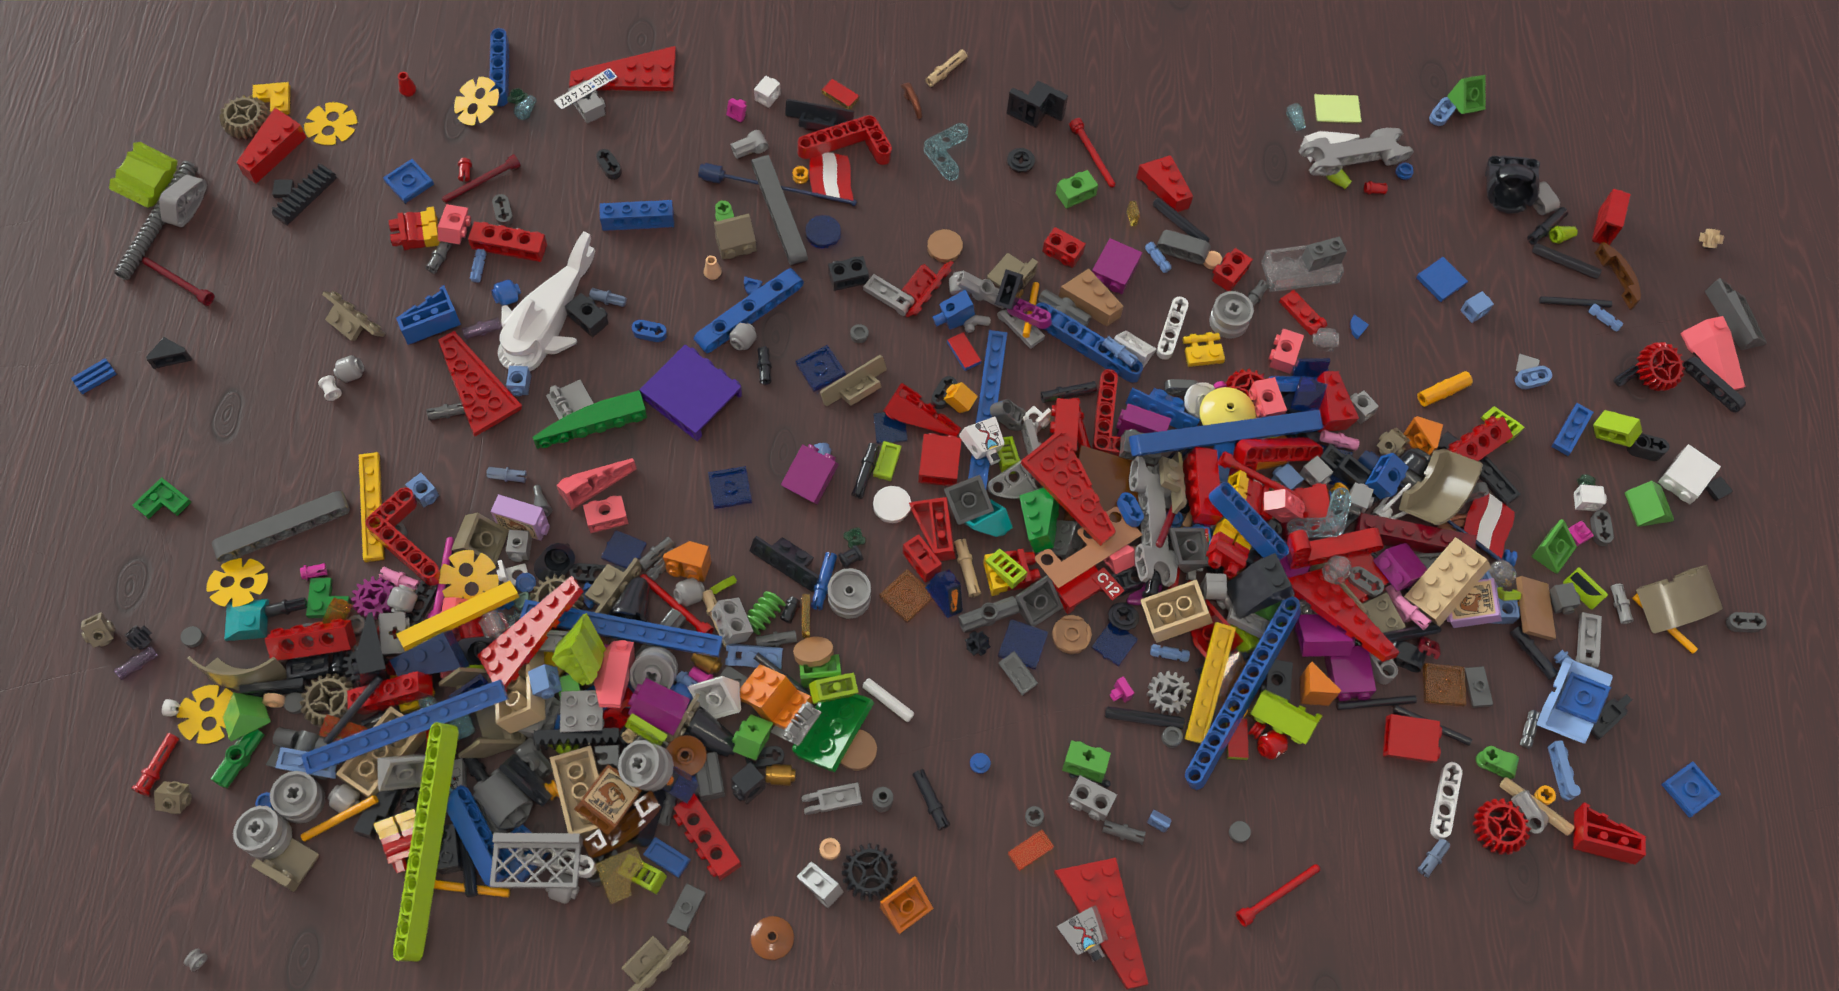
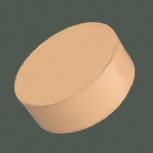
M1209 251L1204 262L1205 267L1214 269L1217 264L1221 265V255L1216 251Z
M276 693L264 694L262 703L268 707L279 708L284 706L285 697Z
M827 838L821 842L820 854L824 859L834 860L840 855L841 847L836 839Z

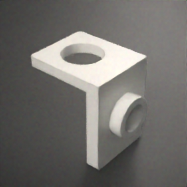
M1033 406L1022 418L1025 421L1029 419V415L1037 414L1039 417L1036 419V422H1033V425L1037 427V432H1039L1051 422V410L1048 408L1042 413Z
M502 560L498 561L499 570H497L499 581L504 583L511 581L513 586H516V580L512 578V574L517 570L528 573L525 563L505 568Z

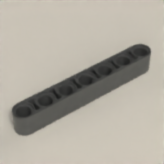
M769 155L752 159L753 171L789 264L794 265L807 261L808 256Z
M336 491L218 537L211 544L217 561L224 563L342 517L350 512V507L344 492Z

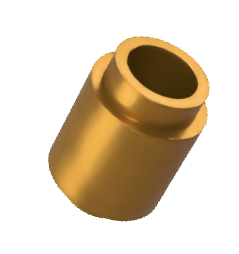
M694 653L691 658L696 667L708 674L717 673L722 666L721 657L717 658Z
M772 764V766H766V783L791 786V782H795L796 769H792V765Z

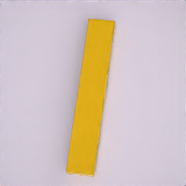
M378 452L360 454L359 477L363 561L385 560L384 546L370 534L365 524L367 517L382 505L380 455Z
M511 581L505 582L396 635L404 651H407L442 632L450 631L519 598L518 592Z
M1215 622L1185 736L1186 740L1201 744L1210 729L1236 630L1235 627Z

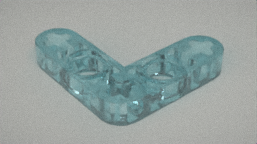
M963 123L955 124L930 137L924 143V152L947 180H955L959 175L958 165L946 150L968 137V127ZM949 137L951 141L944 142L942 138ZM942 156L945 157L946 160L944 162H940L937 160V158Z
M1341 487L1333 491L1326 517L1294 518L1287 523L1289 534L1297 530H1306L1308 537H1337L1341 535L1345 529L1351 504V495L1348 489ZM1336 510H1343L1340 514H1333ZM1314 525H1320L1318 529L1311 530V527Z

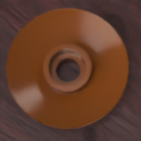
M689 735L679 736L673 739L666 748L673 759V771L679 776L687 777L694 775L705 764L706 749L703 743L696 737ZM683 751H688L686 757L681 756Z
M776 916L760 920L753 928L751 934V944L754 951L766 960H778L784 957L791 950L794 942V934L790 924ZM770 933L776 934L775 940H769L768 935Z

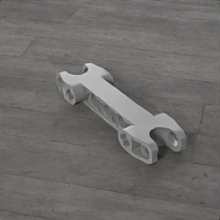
M1382 128L1374 131L1370 138L1330 144L1326 137L1317 138L1302 145L1299 153L1303 157H1312L1316 160L1309 169L1312 175L1328 176L1338 173L1343 168V165L1383 159L1387 166L1395 165L1410 158L1414 151L1411 147H1403L1396 142L1403 135L1401 129Z
M1137 456L1131 463L1129 487L1131 491L1138 492L1139 506L1144 514V519L1140 524L1141 533L1143 534L1141 536L1142 544H1139L1135 549V566L1139 579L1142 582L1152 579L1155 569L1161 576L1162 584L1169 587L1175 583L1178 565L1174 550H1169L1168 535L1162 548L1156 547V541L1166 519L1164 498H1168L1171 490L1162 487L1160 484L1159 463L1154 466L1153 473H1151L1146 467L1145 459Z

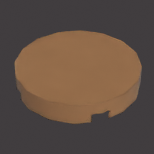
M938 230L928 239L927 250L929 255L939 262L955 261L962 253V239L954 231Z
M1075 615L1062 617L1054 624L1052 639L1056 647L1068 654H1078L1084 651L1090 644L1092 636L1089 624L1083 618Z
M809 637L798 642L793 652L795 661L799 665L804 666L803 664H808V667H817L831 659L830 657L834 654L832 642L826 638Z
M859 730L840 763L847 769H853L854 771L868 768L874 762L877 754L875 739L864 730Z

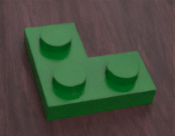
M161 477L132 506L149 519L163 505L178 516L191 501Z
M311 578L306 616L308 618H349L351 598L349 596H331L333 584L331 578Z

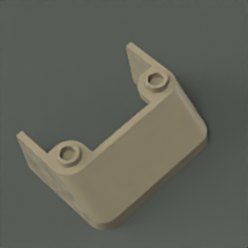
M459 667L438 683L439 686L456 687L457 693L460 695L492 683L485 669ZM495 704L476 711L482 737L474 740L473 744L461 751L458 756L459 758H486L518 747L526 740V736L519 731L511 734L496 724Z

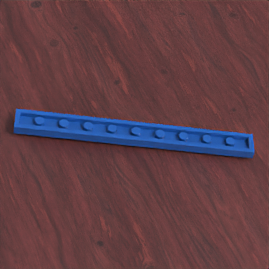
M989 330L976 423L992 418L990 406L998 402L1007 332ZM973 455L971 456L968 477L970 479L980 475L985 489L987 487L990 464L987 456L981 459H975Z
M525 599L520 619L540 602ZM574 608L564 612L558 619L560 622L557 626L558 628L571 630L582 614L587 613L600 636L719 658L723 642V636Z
M497 680L301 754L306 773L309 775L429 730L435 722L447 723L506 701L508 696L502 680Z

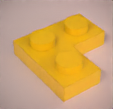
M289 82L253 85V98L257 97L264 103L270 102V113L274 108H277L286 115L290 114Z

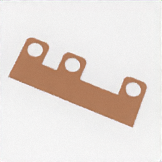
M1114 507L1106 512L1108 517L1112 512L1121 514L1118 507ZM1121 514L1122 519L1120 522H1112L1116 530L1115 535L1102 546L1093 538H1086L1083 534L1085 529L1081 527L1078 529V535L1087 544L1086 547L1062 562L1050 549H1046L1036 555L1035 560L1059 588L1143 534L1136 527L1129 526ZM1044 554H1049L1053 557L1051 565H1044L1041 562V557Z

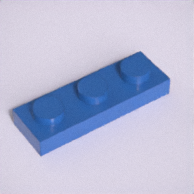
M1576 403L1551 447L1569 456L1590 420L1593 411Z

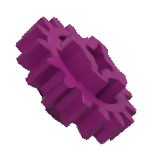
M372 576L371 581L368 582L366 579H363V585L357 584L358 591H352L354 596H356L351 598L354 604L353 608L360 616L364 615L367 618L368 613L372 612L374 619L377 620L379 613L386 611L391 613L387 600L393 585L391 586L388 580L384 582L383 578L379 577L376 581L374 576Z

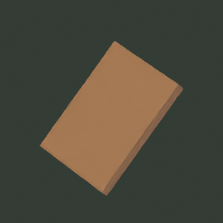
M1523 576L1517 577V591L1521 592L1519 607L1523 633L1548 640L1556 639L1549 584Z

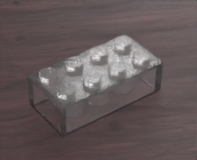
M1307 245L1266 250L1261 261L1270 292L1338 284L1344 274L1342 263L1309 272L1302 259Z

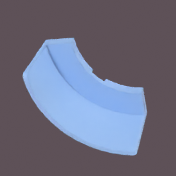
M1565 658L1553 685L1557 689L1549 694L1536 725L1578 742L1586 743L1594 724L1556 709L1557 703L1571 672L1610 686L1613 676Z

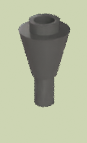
M535 485L533 487L535 494L534 506L543 508L547 518L553 510L542 494L541 486Z

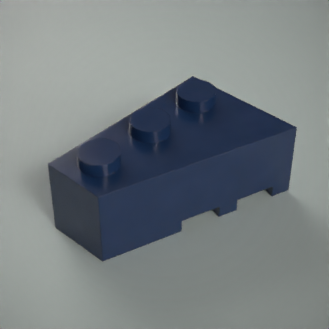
M452 630L442 632L389 660L397 676L416 671L433 674L456 670L459 667H470Z

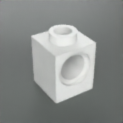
M765 76L754 89L755 100L768 108L781 94L780 83L768 76Z
M1580 485L1574 492L1575 510L1598 511L1606 504L1607 496L1604 494L1603 486Z

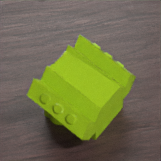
M141 142L133 143V151L127 152L126 159L116 169V177L110 179L109 189L147 208L152 207L159 201L160 195L168 187V184L171 183V179L174 178L173 175L177 170V160Z
M587 613L582 614L572 629L557 643L552 657V661L560 669L566 671L574 681L581 685L585 683L587 685L592 684L598 676L597 672L604 658L603 652L606 650Z

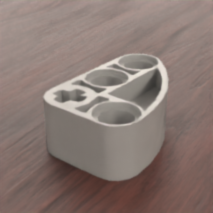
M185 175L163 191L159 198L162 221L178 227L186 225L200 206L207 188L206 181L191 175Z
M1021 460L991 479L987 485L988 491L991 494L1004 498H1020L1019 495L1044 487L1038 488L1035 485L1036 479L1020 464ZM1012 471L1017 473V480L1014 482L1009 480V474ZM995 482H1000L1002 485L999 492L993 490Z

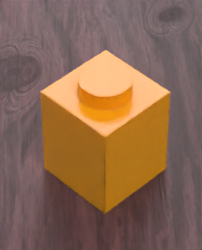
M961 382L950 385L946 390L947 394L943 400L958 413H963L970 410L978 396Z

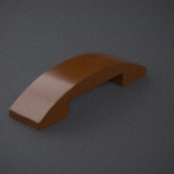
M1605 242L1601 243L1595 251V255L1603 267L1610 265L1625 289L1621 296L1631 310L1641 300L1637 277L1629 263L1618 251Z
M650 790L634 802L636 808L622 817L617 826L608 835L598 829L583 840L590 858L601 856L616 849L637 835L651 822L661 808L653 791Z

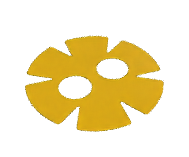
M478 77L476 86L472 79L460 89V92L465 97H456L454 109L455 113L463 111L458 117L462 123L475 125L476 116H478L479 123H482L494 112L488 105H497L499 92L498 89L490 91L495 85L491 79ZM484 88L486 91L485 96L477 99L475 97L477 89ZM476 103L478 106L476 113L469 114L467 112L468 106Z
M336 102L325 103L326 112L320 106H317L307 115V119L315 122L304 123L305 133L308 137L318 133L313 140L318 144H336V136L341 141H344L352 135L355 129L346 125L357 124L356 115L353 110L343 114L348 107L345 104ZM337 112L339 118L336 121L327 120V114ZM325 126H332L335 131L332 135L326 136L322 133V129Z
M462 550L452 554L449 560L455 568L443 564L440 569L439 584H451L442 590L445 598H462L464 596V599L469 600L484 593L483 591L486 592L497 587L499 583L498 575H487L488 572L496 568L493 561L485 554L480 553L474 562V550ZM463 563H469L473 567V573L468 577H464L459 573V567ZM469 582H475L479 586V591L474 596H470L465 592V585Z
M242 558L230 560L221 565L225 573L214 570L207 582V592L219 590L211 595L210 599L220 606L225 607L231 598L233 607L242 606L254 600L250 592L259 595L263 592L267 585L268 573L255 575L265 567L254 559H248L244 567H242ZM232 576L235 579L232 586L224 588L220 585V581L224 577ZM246 577L253 578L254 584L252 587L244 589L240 586L242 579Z
M219 685L203 686L192 691L196 702L188 698L182 701L178 709L177 718H189L178 724V728L185 738L191 740L198 731L197 743L200 744L212 743L224 737L220 726L226 728L223 715L233 694L229 689L226 688L217 697ZM205 698H212L215 702L213 709L210 711H202L200 708V703ZM207 717H214L217 722L215 728L210 731L204 730L202 728L203 720Z

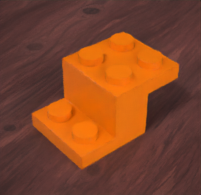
M761 664L758 665L740 688V701L752 706L762 719L773 722V725L781 729H786L791 719L799 721L794 715H800L798 711L802 704L806 702L813 703L812 697L797 690L785 675Z

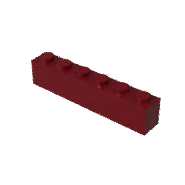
M1361 513L1355 521L1354 532L1378 528L1383 545L1394 547L1407 543L1412 551L1439 553L1443 552L1456 537L1475 550L1476 535L1366 513Z

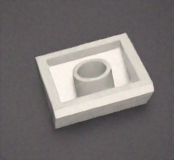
M1124 331L1114 338L1117 343L1126 346L1130 353L1138 357V360L1143 364V368L1156 351V348L1128 331Z
M721 676L688 686V690L693 698L696 693L700 694L697 700L700 702L699 707L701 706L706 709L715 719L741 711L740 686L737 681Z

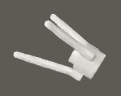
M1408 483L1387 504L1385 503L1390 497L1384 498L1373 510L1372 515L1398 519L1408 514L1403 511L1391 517L1393 511L1390 506L1402 496L1404 491L1411 487V484Z

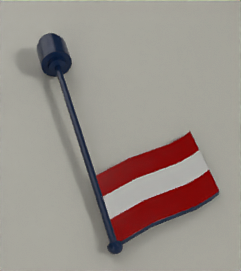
M827 152L809 158V180L812 192L781 186L782 190L853 204V206L857 204V201L853 199L851 190L850 162L848 156ZM705 163L701 164L698 177L704 181L720 184L721 181H724V178L758 184L756 180L725 174L723 166Z
M1366 450L1358 461L1372 472L1380 457L1374 452ZM1400 482L1399 486L1403 489L1405 485ZM1489 493L1484 497L1473 500L1467 512L1463 529L1451 520H1448L1447 523L1459 532L1476 535V545L1499 561L1498 564L1504 563L1505 560L1502 558L1504 545L1513 526L1515 512Z

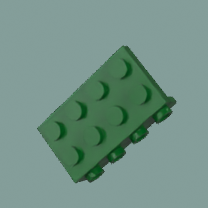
M855 694L845 698L818 703L815 709L822 713L799 746L793 744L792 751L799 759L835 773L874 704L873 700Z

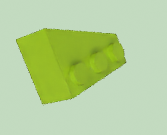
M1267 690L1261 693L1251 712V715L1255 716L1254 719L1256 721L1273 726L1272 729L1280 734L1286 733L1298 744H1307L1323 716L1318 713L1316 716L1305 712V707L1301 705L1296 707L1288 703L1287 699Z

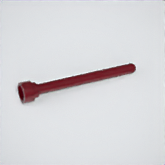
M515 154L508 157L506 163L442 197V201L447 203L508 169H518L521 167V164Z
M147 257L142 259L143 264L194 294L201 304L209 306L214 301L215 295L209 290L198 289Z
M1172 504L1156 541V547L1158 548L1163 547L1176 515L1172 513Z

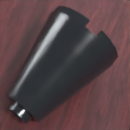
M641 577L631 579L608 615L648 622L649 583Z
M700 706L684 735L699 739L708 752H717L718 755L728 757L729 754L734 755L735 743H732L734 735L706 709Z

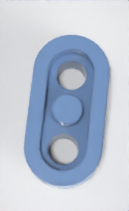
M1448 97L1443 98L1430 114L1429 119L1431 123L1436 126L1444 125L1454 113L1456 107Z
M1546 366L1521 370L1515 377V383L1521 389L1546 385L1552 378V372Z

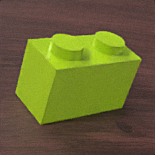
M1606 410L1593 424L1596 438L1631 447L1642 433L1640 419Z
M854 672L815 680L809 684L813 704L845 698L858 693Z

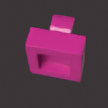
M731 98L728 101L726 115L742 122L745 119L746 101L742 99L737 101Z
M1583 521L1568 528L1577 546L1594 536Z
M1123 676L1116 681L1115 689L1111 691L1110 697L1113 701L1122 698L1124 703L1132 699L1134 692Z

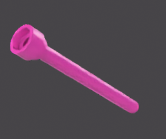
M453 537L446 539L442 565L447 564L450 566L449 557L452 555ZM438 583L434 608L427 618L441 613L444 599L442 590L446 588V584Z

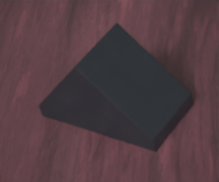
M1005 269L995 305L1012 310L1024 294L1023 274Z
M163 337L146 356L153 369L192 361V357L184 347L166 337Z

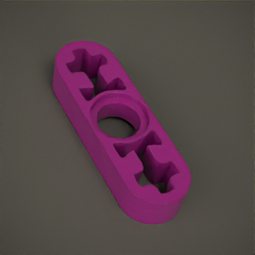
M1019 299L1012 310L1006 308L1007 313L1038 328L1045 329L1052 324L1050 312L1023 299ZM1026 311L1033 312L1032 314H1024Z

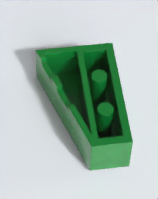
M1045 488L1019 495L1028 539L1034 552L1038 553L1054 548L1057 530L1056 522L1057 517H1059V503Z

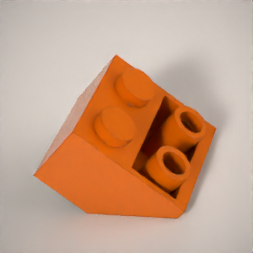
M689 541L665 553L663 556L666 571L669 575L673 577L683 576L687 579L695 578L701 582L705 581L711 564L709 546Z

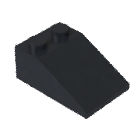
M1276 553L1256 561L1227 582V594L1239 619L1295 595Z
M369 612L355 654L356 662L352 663L355 682H360L361 687L369 685L376 675L382 677L383 681L386 680V668L372 612Z

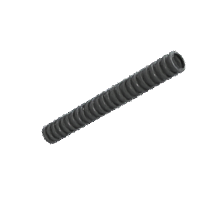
M183 161L167 188L185 175L195 176V173L198 171L196 165L189 161ZM157 201V205L151 211L152 214H149V218L146 219V223L140 228V232L134 238L135 241H132L128 247L129 250L126 251V255H123V259L120 260V264L114 270V273L124 280H130V275L134 274V271L137 269L136 266L140 264L139 262L142 261L145 252L150 248V243L154 242V239L157 237L156 234H159V230L165 224L161 219L159 201Z

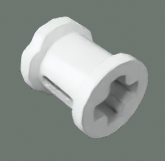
M328 375L318 381L319 387L325 393L324 397L326 400L332 401L341 396L342 392L337 388L334 376Z

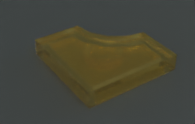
M637 847L595 863L610 904L631 896L630 885L632 878L638 870L644 867Z

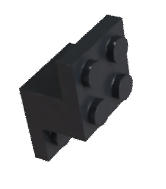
M1040 81L1036 82L1028 95L1021 90L1012 88L1009 92L1006 114L1035 128L1038 127L1046 114L1062 121L1065 116L1068 95Z

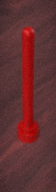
M1081 118L1072 120L1069 123L1072 132L1079 135L1109 187H1115L1113 178L1084 131L1083 121Z
M1224 451L1220 456L1219 466L1223 468L1232 467L1237 471L1241 470L1247 473V476L1274 490L1286 489L1302 500L1300 494L1235 461L1232 454Z
M646 574L640 576L649 583L651 590L673 609L682 613L686 620L696 628L697 632L713 633L714 627L708 622L699 621Z
M1317 864L1311 866L1253 907L1242 908L1237 911L1236 917L1244 927L1253 923L1255 915L1320 871V866Z

